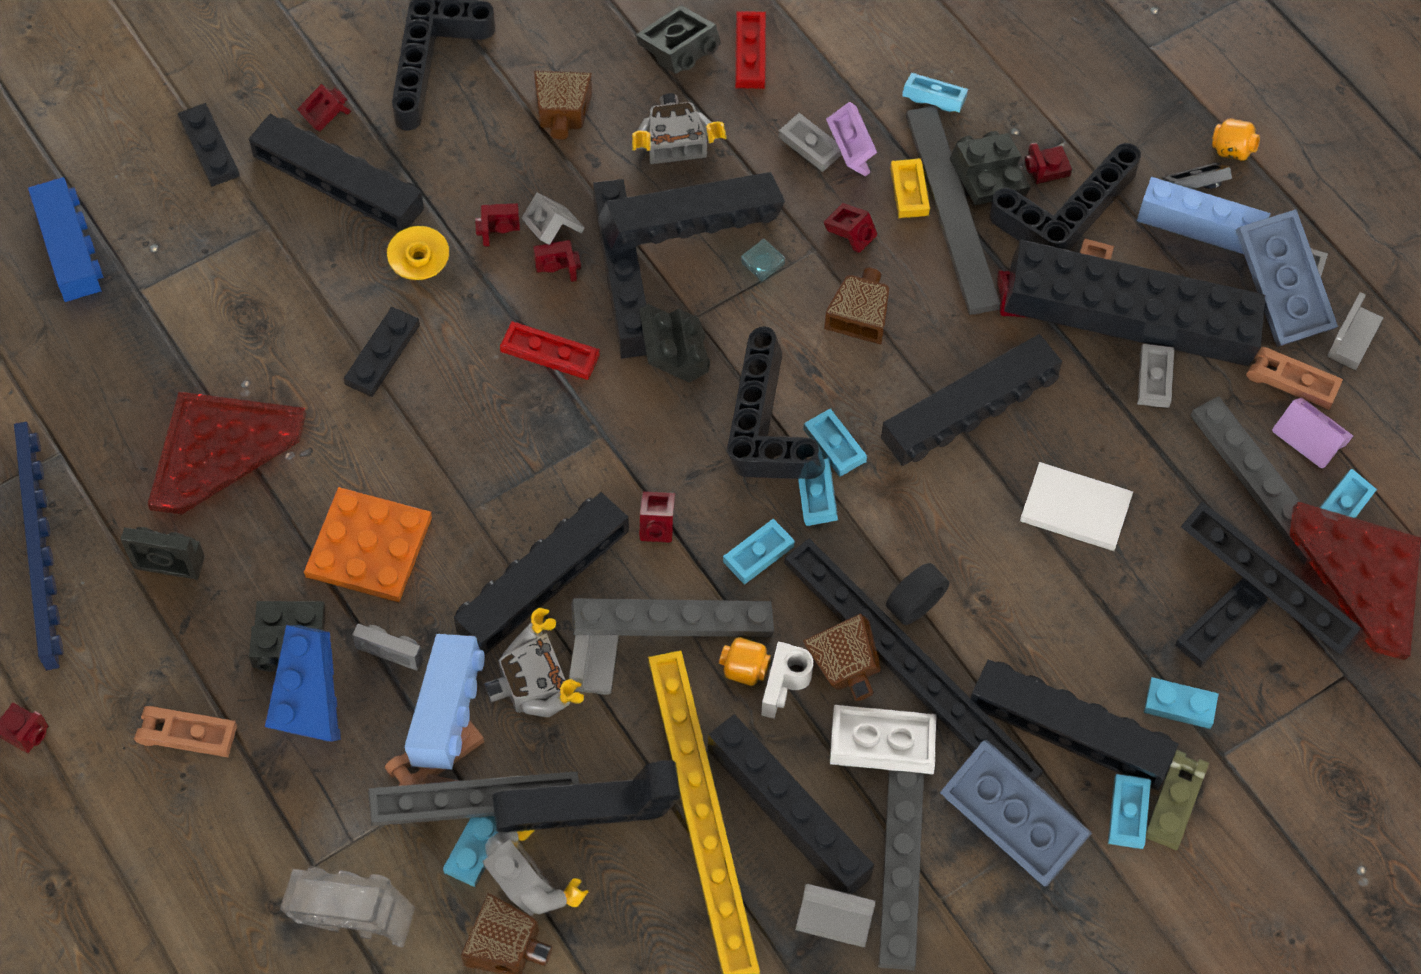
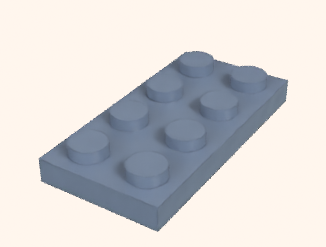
M1297 209L1236 229L1256 290L1260 294H1265L1264 312L1277 347L1338 327Z
M983 740L940 792L1044 887L1049 885L1092 834L987 740Z

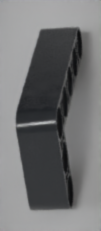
M483 0L410 1L392 98L394 118L398 128L410 131L416 129L421 124L436 37L485 40L494 35L496 31L494 8L489 2Z
M1121 143L1116 146L1054 216L1011 188H1001L993 195L989 218L995 226L1018 241L1024 240L1070 250L1134 179L1140 162L1141 152L1136 145L1131 143Z
M765 326L758 327L748 337L727 453L735 471L743 477L814 479L820 476L825 469L824 458L815 440L807 437L768 436L782 361V349L773 329Z
M666 760L645 765L633 780L507 790L493 794L492 798L496 831L518 832L652 820L664 816L681 798L676 762Z

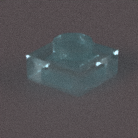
M762 239L741 256V263L763 282L785 264V257L768 241Z

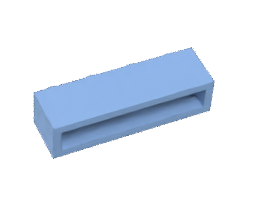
M1151 177L1137 221L1244 254L1236 229L1267 219L1270 213Z
M436 634L404 746L412 767L452 769L455 756H459L461 753L462 729L468 726L470 699H474L476 696L477 673L482 671L485 661L484 651L480 650L476 636Z

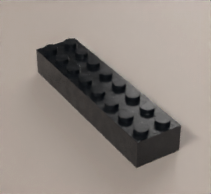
M1020 240L1011 261L1004 312L1150 345L1174 347V350L1249 366L1261 348L1265 294Z

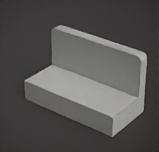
M538 192L522 216V220L538 239L549 245L562 224L579 233H582L585 229L565 206Z
M1361 292L1338 332L1327 356L1354 370H1357L1383 320V317L1361 307L1366 294Z
M575 635L569 679L575 680L582 685L574 691L611 694L619 635Z
M806 884L796 930L865 948L875 901Z

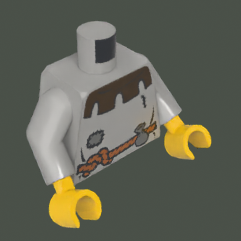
M667 93L660 97L661 105L650 108V117L645 118L638 130L632 134V150L646 148L649 151L650 164L706 158L707 138L709 143H713L717 138L726 139L724 123L719 121L711 122L701 112H696L693 103H678L676 94Z
M538 608L532 613V623L516 637L503 653V657L499 659L502 677L485 683L491 703L510 696L516 712H525L526 714L548 718L567 707L570 701L576 704L583 702V694L573 693L582 684L572 679L565 680L547 633L542 635L543 629L552 630L556 626V620L548 618L543 623L544 616L549 613L548 609Z
M535 830L498 832L486 842L485 851L488 857L483 861L484 866L511 901L530 916L534 913L542 914L564 907L566 904L578 907L589 892L588 890L581 891L577 889L581 883V880L578 878L572 879L564 891L556 890L520 842H518V840H526Z

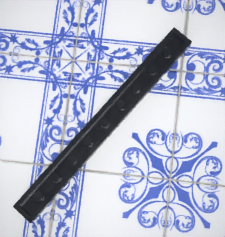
M810 538L785 557L784 564L842 622L858 614H863L869 620L878 658L972 752L978 748L983 740H987L1034 782L1041 777L1043 770Z

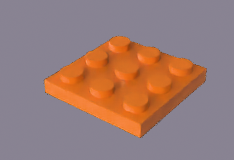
M338 487L304 570L305 577L400 603L432 520L431 512Z

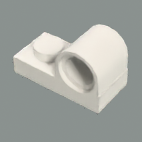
M778 642L762 702L761 716L775 719L777 707L784 708L788 689L801 690L809 685L812 679L813 658L807 650L792 646L791 644ZM799 665L805 670L797 673L791 671L789 667Z

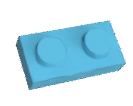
M911 73L904 85L902 96L908 97L916 103L936 105L944 111L960 112L966 100L968 89Z
M831 409L804 423L803 430L809 438L817 442L825 459H829L831 467L839 477L866 462L867 455Z
M828 458L824 459L825 469L820 476L814 479H798L803 518L806 526L838 520L831 465Z
M1351 469L1344 475L1312 517L1334 537L1338 538L1348 528L1377 489Z
M772 519L723 556V563L745 585L794 547L795 541Z
M1152 677L1149 683L1144 713L1211 729L1219 693Z
M1116 774L1113 785L1108 844L1138 849L1144 848L1150 779Z
M494 816L470 818L443 867L445 874L476 887L486 868L483 864V861L488 857L485 851L486 842L498 833Z

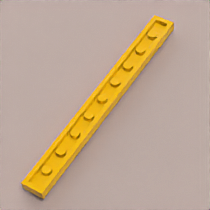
M682 651L648 657L671 760L676 762L681 802L722 974H760Z

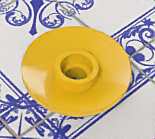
M413 226L400 231L391 239L387 248V259L392 270L399 276L410 280H424L435 276L446 266L449 259V246L445 237L437 230L425 226ZM417 257H423V259L415 260Z

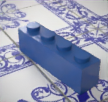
M64 177L28 187L57 284L64 301L68 302L101 292L98 279L104 277L98 260L92 261L90 256L96 252L90 235L84 237L82 231L88 229L83 212H76L75 206L80 205L75 187L68 188Z

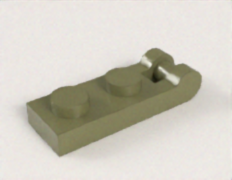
M1176 750L1146 830V839L1174 850H1178L1209 765V762L1202 759L1195 761L1185 757L1186 753ZM1180 770L1193 774L1191 781L1178 777Z

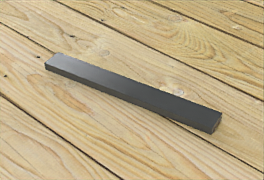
M936 106L908 110L906 119L919 159L922 160L923 172L968 314L973 315L999 310L1000 302L970 209L958 173L949 159L951 151Z

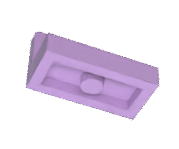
M848 102L826 120L846 165L858 173L867 176L870 170L866 161L875 155L877 151L856 105Z
M1304 398L1293 400L1272 429L1273 433L1320 468H1325L1336 452L1346 446L1353 437L1352 434Z

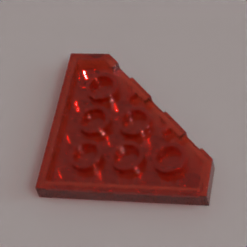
M178 392L147 504L151 511L182 515L299 443L306 418L305 408Z
M1298 501L1293 506L1290 528L1292 540L1297 547L1301 545L1312 560L1310 565L1325 585L1329 583L1340 598L1337 602L1353 622H1357L1363 629V632L1368 637L1365 641L1374 652L1401 660L1407 659L1411 654L1421 538Z

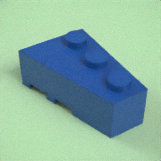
M286 625L265 723L266 728L330 742L341 740L336 707H338L337 697H335L333 684L334 668L330 632L300 625Z

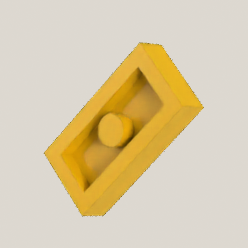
M922 160L891 161L890 170L898 218L929 216L930 207Z

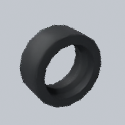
M932 563L923 564L897 585L888 597L886 607L902 624H911L926 614L942 598L949 588L950 582Z

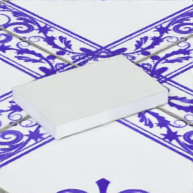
M1039 462L1020 521L1114 551L1133 491Z
M834 705L830 764L934 774L936 714Z

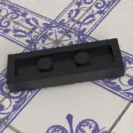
M203 103L177 113L211 187L240 177L238 168L207 104Z
M391 306L343 378L345 385L373 397L420 326L419 318Z
M1242 578L1177 639L1175 646L1201 667L1266 605L1268 598L1246 579Z

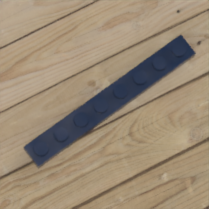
M26 421L14 424L38 657L45 670L60 668L58 655H63L64 651L61 636L56 635L55 625L60 624V616L57 605L52 603V595H57V588L54 576H49L48 567L54 565L51 547L46 546L45 537L50 536L49 522L47 517H43L42 512L43 508H47V499L44 489H40L39 480L44 479L42 463L40 460L37 461L36 452L41 451V444L38 433H32Z

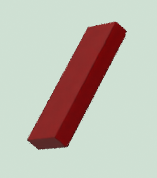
M736 11L735 88L765 89L766 12Z
M511 321L500 344V352L586 380H589L600 356V349L513 321Z

